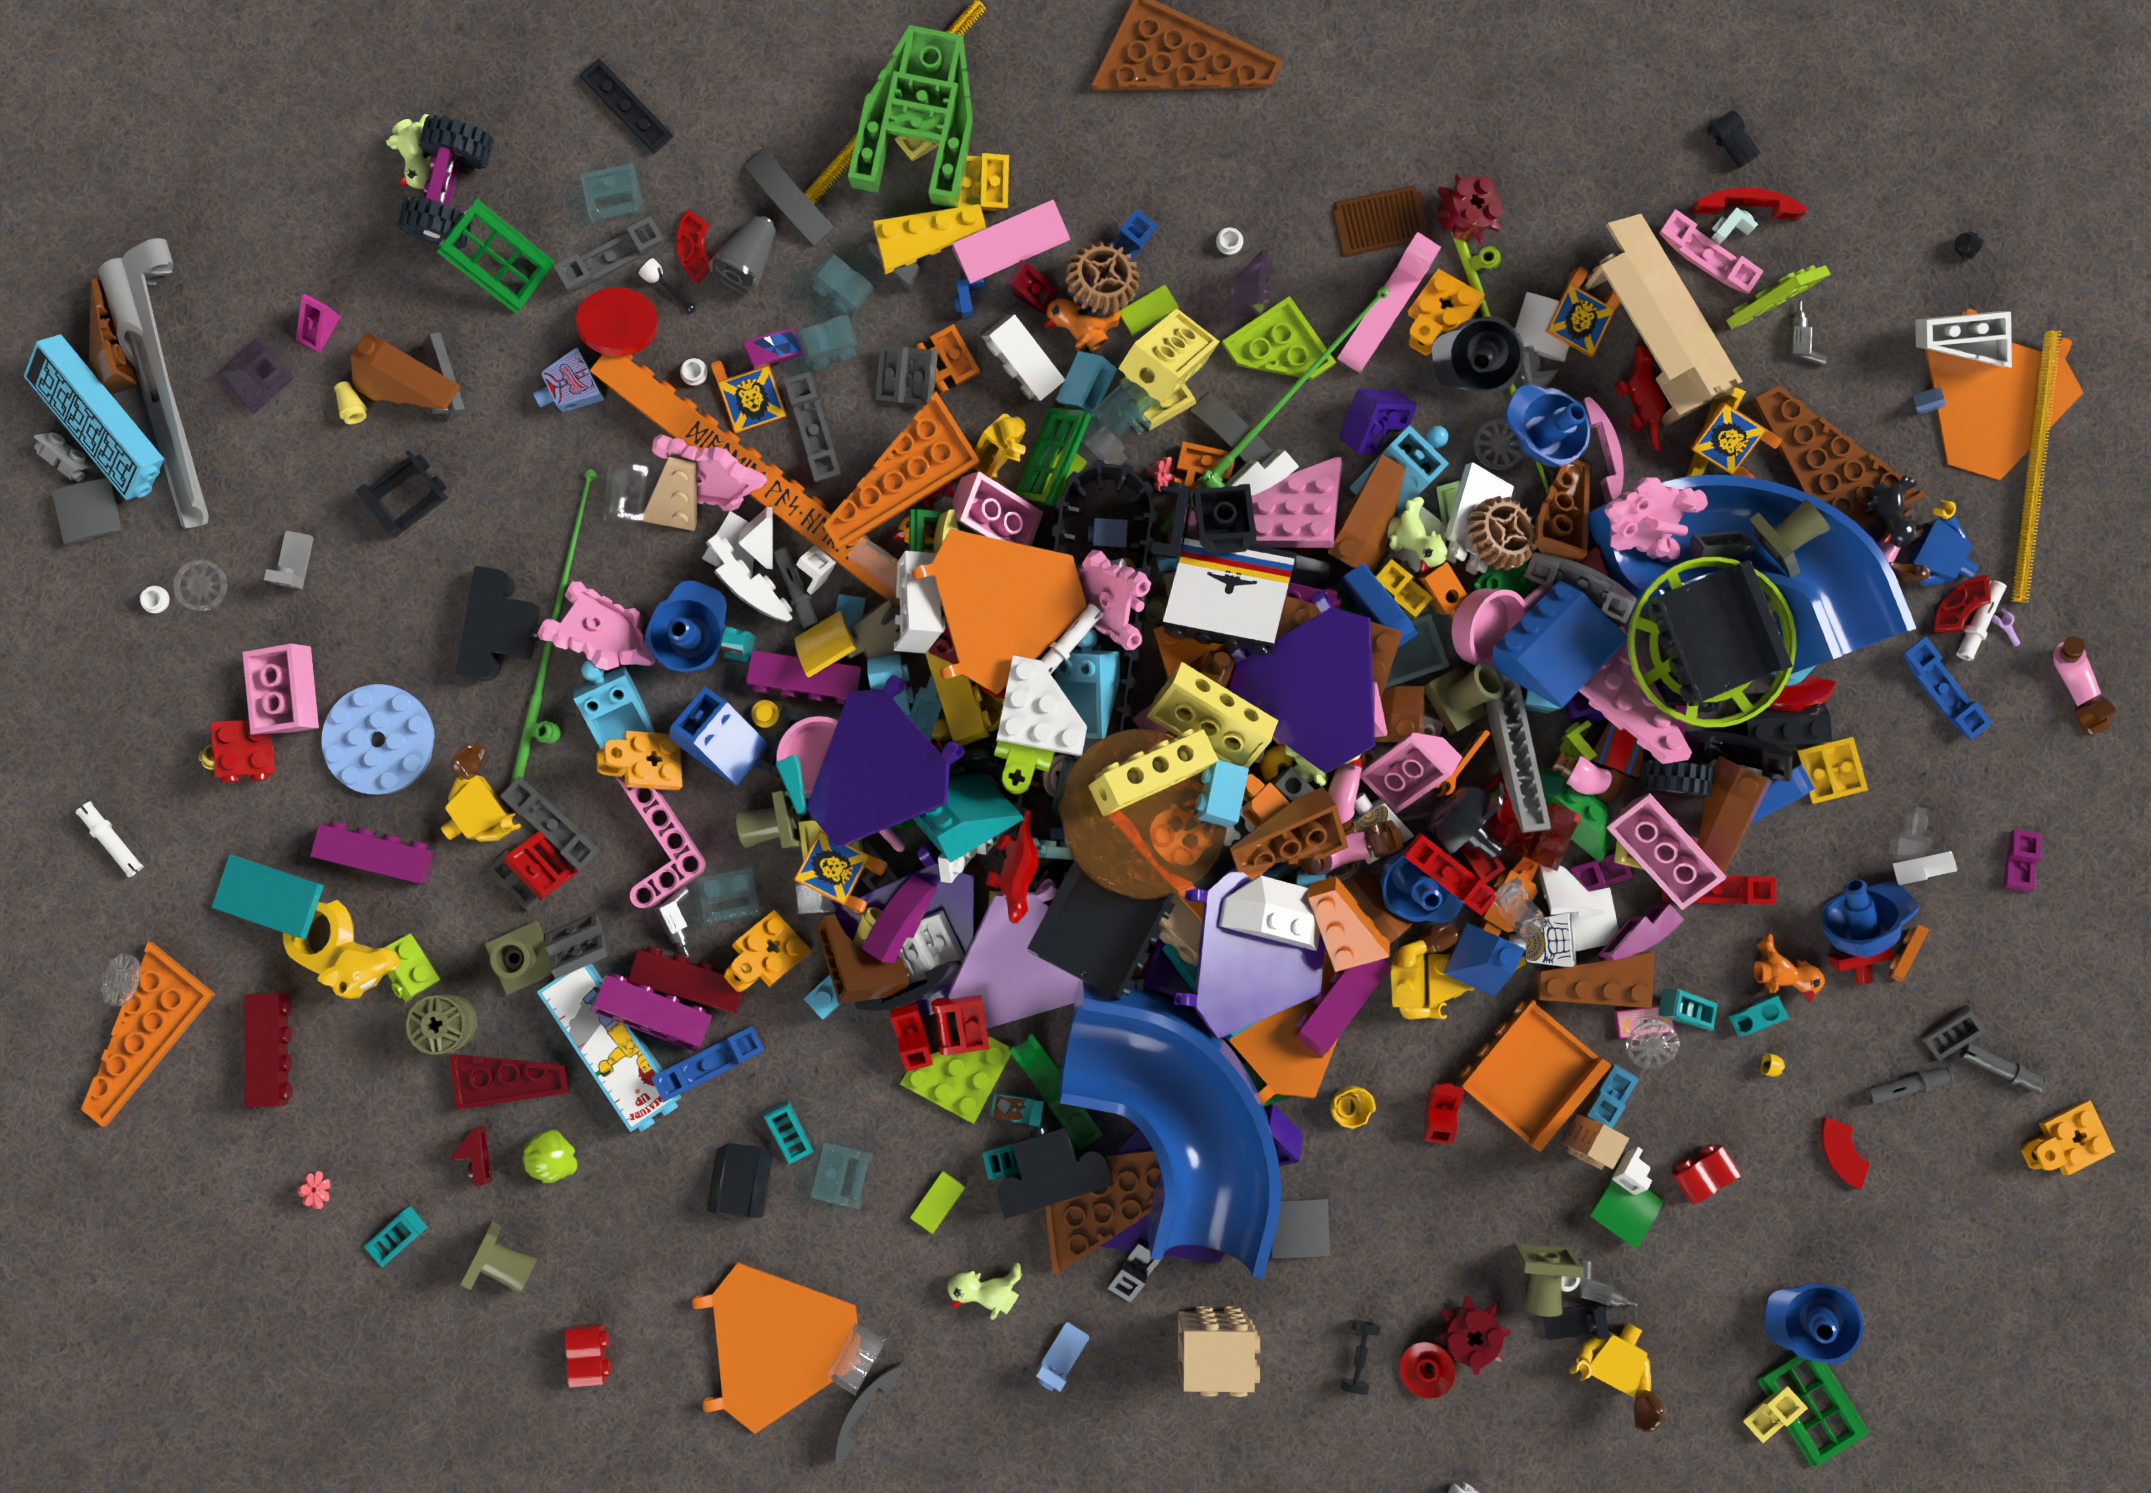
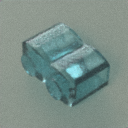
M831 252L827 254L810 276L813 283L812 288L822 297L828 294L835 300L833 305L844 314L849 311L855 315L874 291L873 285Z
M848 315L839 316L822 324L813 325L796 332L809 368L813 366L815 369L825 368L830 365L831 360L836 358L848 360L856 356L855 352L861 350Z

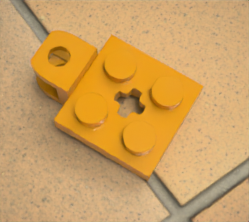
M1437 269L1408 310V316L1415 319L1410 328L1409 346L1423 355L1432 353L1434 341L1440 335L1456 329L1459 324L1470 320L1483 302L1485 294ZM1449 300L1453 307H1447L1444 310L1441 308V301Z
M625 731L623 733V740H609L604 744V748H601L596 753L597 771L608 776L622 777L625 775V787L678 791L682 788L680 747L669 740V734ZM653 755L657 758L658 763L656 766H652V762L647 761L646 758Z
M773 910L734 942L732 947L740 955L726 970L724 978L738 992L749 988L760 977L770 987L811 952V949L780 915ZM767 943H774L777 946L778 953L774 951L769 953L767 951L769 946ZM734 974H735L741 981H737V980L735 979V977H734Z
M2091 1100L2080 1102L2040 1122L2039 1126L2044 1136L2028 1141L2021 1148L2029 1168H2042L2043 1170L2060 1168L2062 1175H2071L2115 1152ZM2074 1131L2080 1133V1143L2073 1142L2072 1138L2075 1137ZM2033 1150L2034 1154H2036L2037 1160L2033 1159L2032 1157Z

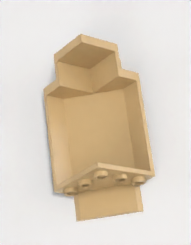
M1642 214L1607 223L1606 227L1622 254L1616 256L1612 253L1599 262L1600 265L1593 269L1594 273L1586 278L1588 282L1582 289L1587 292L1607 280L1662 370L1656 381L1672 406L1662 418V423L1667 427L1743 381Z

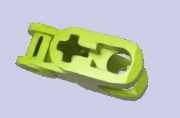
M998 741L994 756L1007 760L1002 777L1004 788L1012 794L1024 793L1030 786L1035 768L1049 772L1055 751ZM1016 772L1021 773V778L1025 781L1024 783L1019 782L1017 786H1014L1009 776H1015Z

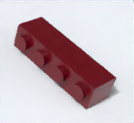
M647 945L646 950H637L628 982L646 985L660 992L728 1012L738 1013L740 1011L746 990L736 991L724 978L725 973L716 970L717 965L700 961V965L689 963L690 957L674 953L672 958L662 955L663 949ZM734 974L735 979H736L737 981H741V980Z
M288 992L244 994L245 1108L280 1107L288 1105V1100L291 1099L292 1085L288 1083V1071L292 1068V1057L288 1055V1043L292 1039V1030L288 1026V1015L291 1013L292 1003L290 998H288Z

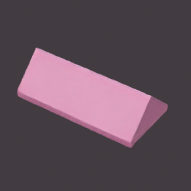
M1051 200L953 243L952 250L971 284L1012 266L1020 260L1028 259L1069 241L1070 237L1054 200Z
M1650 793L1632 800L1606 827L1681 910L1688 907L1726 879L1725 874Z

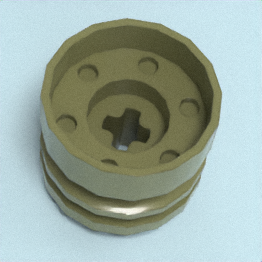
M454 994L428 996L421 999L409 1011L406 1020L407 1036L412 1045L421 1052L431 1055L457 1051L466 1046L474 1037L477 1027L476 1012L471 1003L462 996ZM441 1020L443 1025L435 1029L434 1024Z

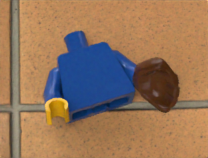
M1941 500L1942 509L1934 508L1933 514L1940 516V519L1937 518L1927 523L1924 529L1925 534L1920 536L1906 564L1889 562L1898 580L1904 583L1918 582L1922 586L1942 585L1945 582L1954 580L1958 574L1968 579H1971L1976 574L1979 565L1967 559L1972 549V544L1967 540L1965 532L1954 515L1956 511L1955 503Z

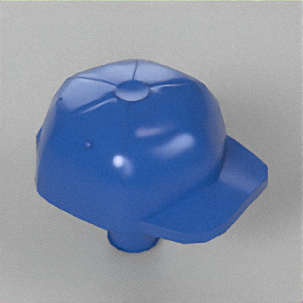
M1532 384L1521 386L1511 396L1505 410V420L1511 430L1518 436L1520 449L1527 456L1547 467L1554 468L1574 461L1586 450L1590 438V424L1586 408L1580 402L1560 390L1554 388L1544 389Z
M683 581L677 585L668 599L662 601L656 607L645 634L646 644L654 657L658 659V662L663 663L666 669L669 668L675 672L686 674L712 666L721 650L722 637L725 631L726 598L720 591L696 581Z
M1410 845L1390 856L1384 862L1380 878L1382 899L1388 910L1414 922L1427 920L1436 923H1447L1457 916L1464 902L1403 856V853Z
M1850 880L1843 886L1845 893L1825 903L1822 909V927L1828 940L1838 950L1853 956L1869 958L1890 949L1898 942L1901 936L1902 925L1919 912V904L1907 890L1897 883L1883 882L1867 887L1866 883L1862 880Z
M1805 1283L1800 1287L1781 1288L1771 1293L1766 1304L1765 1331L1768 1337L1776 1344L1793 1350L1798 1357L1820 1363L1840 1364L1847 1360L1856 1350L1864 1335L1865 1323L1862 1318L1863 1313L1850 1292L1844 1288L1828 1284Z

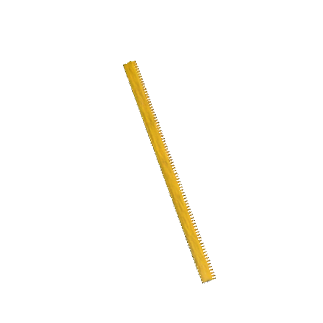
M973 0V3L968 5L969 8H966L964 13H961L960 18H957L946 32L964 35V32L966 33L965 29L969 30L968 27L971 28L970 24L973 25L972 23H975L974 19L977 20L979 14L982 15L981 12L984 13L983 9L986 11V7L979 0ZM857 133L854 135V138H851L850 143L845 145L846 148H843L840 151L841 153H838L837 158H834L832 163L827 166L828 168H825L821 176L816 178L817 181H814L812 186H809L810 188L807 189L808 191H805L804 194L813 204L814 201L817 203L816 199L819 200L818 196L821 198L820 194L824 195L822 191L826 193L824 189L828 190L827 186L830 188L829 184L833 185L831 181L835 183L833 179L837 180L836 176L839 178L838 173L842 175L840 171L843 172L842 169L846 170L844 166L848 168L847 164L850 165L849 161L851 162Z
M2061 331L2044 332L2043 339L2045 341H2043L2042 348L2044 351L2041 354V371H2039L2040 378H2038L2040 381H2038L2039 388H2037L2036 395L2038 398H2036L2035 405L2037 408L2034 411V428H2032V434L2034 435H2031L2033 438H2031L2032 445H2030L2031 452H2029L2031 455H2029L2030 458L2028 459L2030 461L2028 462L2029 468H2027L2029 472H2027L2026 481L2028 482H2026V492H2024V498L2026 499H2024L2023 508L2025 509H2022L2024 512H2022L2023 516H2021L2023 519H2021L2022 526L2020 527L2022 529H2020L2021 532L2019 533L2021 535L2019 536L2018 543L2020 546L2017 549L2019 552L2017 555L2019 556H2017L2018 559L2016 561L2018 563L2015 566V572L2017 573H2014L2016 575L2014 576V582L2016 583H2013L2015 585L2013 589L2015 590H2012L2015 592L2012 593L2014 595L2012 599L2014 600L2011 601L2029 602L2025 601V599H2029L2026 596L2030 595L2026 594L2030 592L2027 591V589H2030L2027 586L2031 585L2027 583L2031 582L2028 579H2032V577L2028 576L2032 575L2029 574V572H2032L2029 569L2033 567L2029 566L2033 565L2030 562H2034V560L2030 559L2034 558L2031 557V555H2034L2031 552H2035V550H2032V548H2035L2032 545H2036L2032 543L2036 541L2033 538H2037L2033 535H2037V533H2034L2037 531L2034 528H2038L2035 526L2038 524L2035 521H2039L2035 518H2039V516H2036L2039 514L2036 511H2040L2037 509L2040 506L2037 505L2041 503H2037V501H2041L2038 498L2042 497L2038 496L2042 494L2039 493V491H2042L2039 488L2043 487L2039 485L2043 484L2040 481L2044 480L2040 478L2044 477L2041 476V474H2044L2041 471L2045 470L2042 469V467H2045L2042 464H2046V462L2042 461L2046 460L2043 459V457H2046L2043 454H2047V452H2044L2047 450L2044 447L2048 446L2044 444H2047L2048 442L2045 441L2049 440L2045 437H2049V435H2046L2049 433L2046 430H2050L2047 428L2050 425L2047 424L2051 422H2047V420H2051L2048 417L2052 416L2048 415L2052 413L2049 412V410H2052L2049 407L2053 406L2049 404L2053 403L2050 400L2054 399L2050 398L2054 396L2051 395V393H2054L2051 390L2055 389L2051 387L2055 386L2052 383H2056L2052 380L2056 379L2053 378L2056 376L2053 373H2057V371H2054L2057 368L2054 367L2058 365L2054 363H2058L2055 360L2059 359L2055 358V356H2059L2056 354L2059 351L2056 350L2060 348L2056 346H2060L2057 343L2061 341L2057 340L2061 339L2058 337L2061 336V334H2058Z

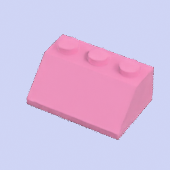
M981 472L961 477L952 500L957 521L981 536L1027 546L1032 545L1043 515V511Z
M285 644L243 652L250 734L289 733L319 728L311 646Z
M1412 733L1361 771L1360 778L1397 814L1449 778L1461 761L1462 756L1443 737Z

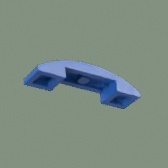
M1136 209L1119 229L1118 235L1113 239V249L1117 250L1123 247L1122 254L1127 255L1131 253L1130 262H1132L1158 226ZM1107 273L1103 277H1100L1097 283H1099L1102 278L1105 279ZM1083 275L1085 282L1091 287L1090 282L1085 279V276ZM1066 292L1071 298H1074L1075 293ZM1082 300L1077 301L1080 305H1082ZM1088 305L1085 309L1088 311L1091 306Z
M1927 636L1922 637L1903 653L1919 685L1950 723L1968 740L1974 739L1992 724V721L1976 701L1971 702L1940 662L1943 657Z
M750 1026L652 1076L651 1079L664 1103L765 1050L753 1026Z

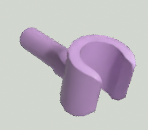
M2001 608L2003 612L2002 619L2000 620L1998 616L1993 615L1991 620L2004 628L2012 644L2018 646L2020 641L2012 626L2014 616Z

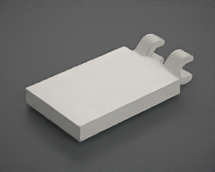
M1473 462L1465 465L1444 538L1450 541L1446 560L1453 564L1456 562V559L1464 561L1468 551L1471 553V556L1466 565V571L1476 575L1477 570L1485 573L1488 565L1485 566L1484 558L1477 559L1478 552L1476 549L1470 550L1473 543L1466 539L1470 534L1465 529L1467 524L1470 523L1467 518L1473 513L1474 507L1481 504L1487 498L1499 495L1502 499L1509 496L1511 498L1514 486Z

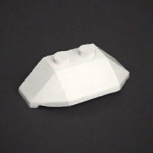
M1258 876L1223 899L1219 922L1220 927L1310 950H1317L1320 929L1308 899L1309 888Z

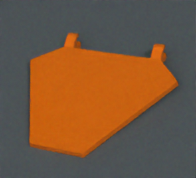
M1967 309L1961 315L1976 314L1977 311ZM2068 338L2057 340L2061 342L2057 343L2060 346H2056L2060 349L2056 350L2059 351L2056 353L2059 356H2055V358L2059 359L2055 360L2058 363H2054L2058 366L2054 367L2057 368L2054 370L2057 373H2053L2056 375L2053 378L2056 379L2052 381L2056 383H2052L2055 386L2051 387L2055 389L2051 390L2054 392L2051 395L2054 396L2050 398L2054 399L2050 400L2053 403L2049 404L2053 406L2049 407L2052 408V410H2049L2052 413L2048 415L2052 416L2048 417L2051 420H2047V422H2051L2047 424L2050 425V427H2047L2048 429L2084 393L2065 360L2072 345V341ZM2011 343V368L1925 349L1932 389L1940 387L1946 402V406L1937 409L1936 412L1947 465L2000 481L2031 448V438H2033L2031 435H2034L2032 434L2035 418L2034 411L2037 408L2035 405L2036 398H2038L2036 395L2037 388H2039L2038 381H2040L2038 378H2040L2039 371H2041V354L2043 353Z
M954 529L949 530L931 564L919 566L912 570L914 580L934 575L958 659V664L940 669L941 678L948 679L963 675L995 694H998L1007 686L1013 655L1036 659L1087 608L1072 555Z
M1325 947L1321 992L1327 995L1332 988L1328 983L1337 972L1334 970ZM1318 996L1269 1016L1228 1040L1231 1046L1265 1083L1266 1087L1258 1093L1263 1105L1274 1095L1313 1099L1316 1097L1337 1040L1321 1058L1295 1038V1036L1300 1031L1296 1025L1306 1013L1311 1016L1316 1008L1312 1004ZM1197 1011L1193 1013L1201 1018Z
M739 1262L713 1294L696 1295L692 1299L694 1309L713 1306L722 1396L704 1399L703 1411L713 1412L724 1409L754 1434L862 1363L856 1305Z

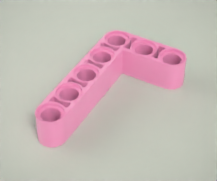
M1417 232L1404 252L1397 268L1384 286L1389 289L1388 296L1385 299L1380 298L1364 316L1337 359L1358 373L1362 372L1394 320L1406 305L1425 273H1427L1441 246Z
M616 776L671 859L669 863L636 884L630 892L631 902L636 907L651 908L701 875L706 867V862L658 789H650L652 793L651 799L646 803H642L639 794L645 788L625 787V776ZM660 811H664L667 815L666 823L662 826H658L655 823V815ZM674 834H679L682 837V844L677 849H673L670 845V839ZM693 856L697 859L698 866L695 871L689 872L685 867V862L689 857ZM668 872L674 876V884L669 888L665 887L662 883L663 875ZM647 888L651 892V899L648 903L644 904L639 899V893L642 889Z

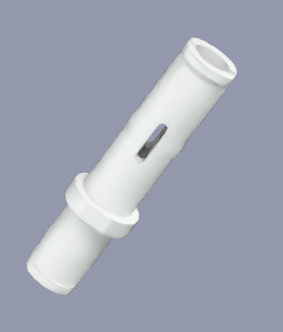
M1989 581L1991 604L1978 607L1970 625H1967L1964 629L1965 636L1956 653L1958 657L1964 660L1971 661L1974 659L1981 641L1985 640L1988 635L1986 630L2007 587L1999 581Z
M1090 603L1062 637L1050 645L1051 649L1040 660L1050 674L1063 660H1068L1070 657L1069 653L1103 616V613L1095 605Z
M92 802L83 805L87 812L84 809L82 810L81 807L77 809L75 813L91 830L89 833L101 842L126 873L127 877H132L136 874L131 865L137 871L144 867L111 828L112 824L100 815Z

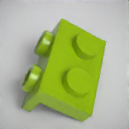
M1589 720L1583 724H1580L1578 721L1565 731L1567 734L1561 738L1563 743L1559 748L1561 752L1565 753V758L1569 759L1572 757L1578 760L1582 756L1591 763L1596 758L1597 754L1583 739L1592 725Z
M411 933L384 947L394 950L399 956L400 963L398 968L387 974L393 982L391 986L398 998L402 997L406 1003L412 1000L415 995L440 981V978Z

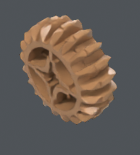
M1102 241L1098 242L1096 247L1091 242L1087 244L1086 249L1080 247L1077 254L1072 255L1070 264L1066 268L1067 275L1065 281L1069 284L1068 293H1075L1074 302L1082 300V309L1089 305L1092 307V313H1095L1097 309H1101L1103 315L1109 309L1113 313L1117 312L1119 307L1124 309L1128 301L1131 302L1134 299L1135 291L1139 287V282L1137 281L1140 276L1139 272L1136 271L1137 262H1130L1131 253L1123 255V247L1117 250L1113 249L1112 242L1108 244V247H1105ZM1107 273L1105 279L1102 278L1100 282L1097 283L1099 278L1103 277ZM1083 275L1085 276V279L1090 282L1091 287L1085 282Z
M1499 495L1485 499L1481 504L1474 507L1473 513L1467 518L1470 523L1467 524L1465 529L1470 534L1466 539L1473 543L1470 550L1476 549L1478 552L1477 559L1484 558L1485 566L1493 564L1495 570L1503 568L1505 571L1515 567L1518 568L1524 564L1523 562L1528 561L1533 556L1532 553L1537 548L1534 534L1535 526L1532 525L1534 517H1529L1526 514L1527 508L1521 509L1519 501L1512 502L1510 496L1502 499Z

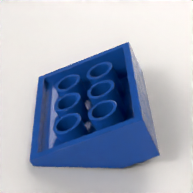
M1560 580L1493 646L1492 666L1502 675L1562 709L1627 642L1628 637L1583 592Z

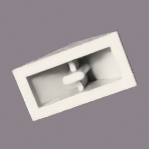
M766 507L739 532L738 542L766 569H772L773 567L772 507Z

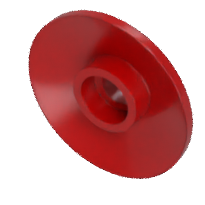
M1424 1341L1411 1345L1404 1352L1400 1361V1374L1404 1384L1412 1393L1422 1398L1435 1399L1444 1396L1452 1388L1456 1378V1367L1451 1355L1443 1347L1433 1342ZM1426 1363H1431L1435 1371H1428Z

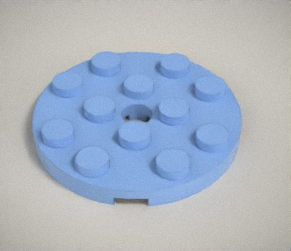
M374 684L363 686L347 693L333 706L325 720L321 741L325 761L333 775L341 783L361 793L385 795L408 787L422 775L431 760L435 736L431 718L418 699L400 688ZM377 732H382L385 736V742L380 747L373 746L371 742L372 736Z

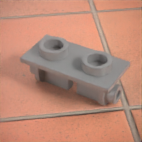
M51 432L34 436L38 440L34 446L37 450L36 453L52 466L57 465L58 461L61 460L57 469L71 481L76 480L80 482L85 477L83 470L94 467V464L86 459L87 457L83 452L69 446L61 435Z

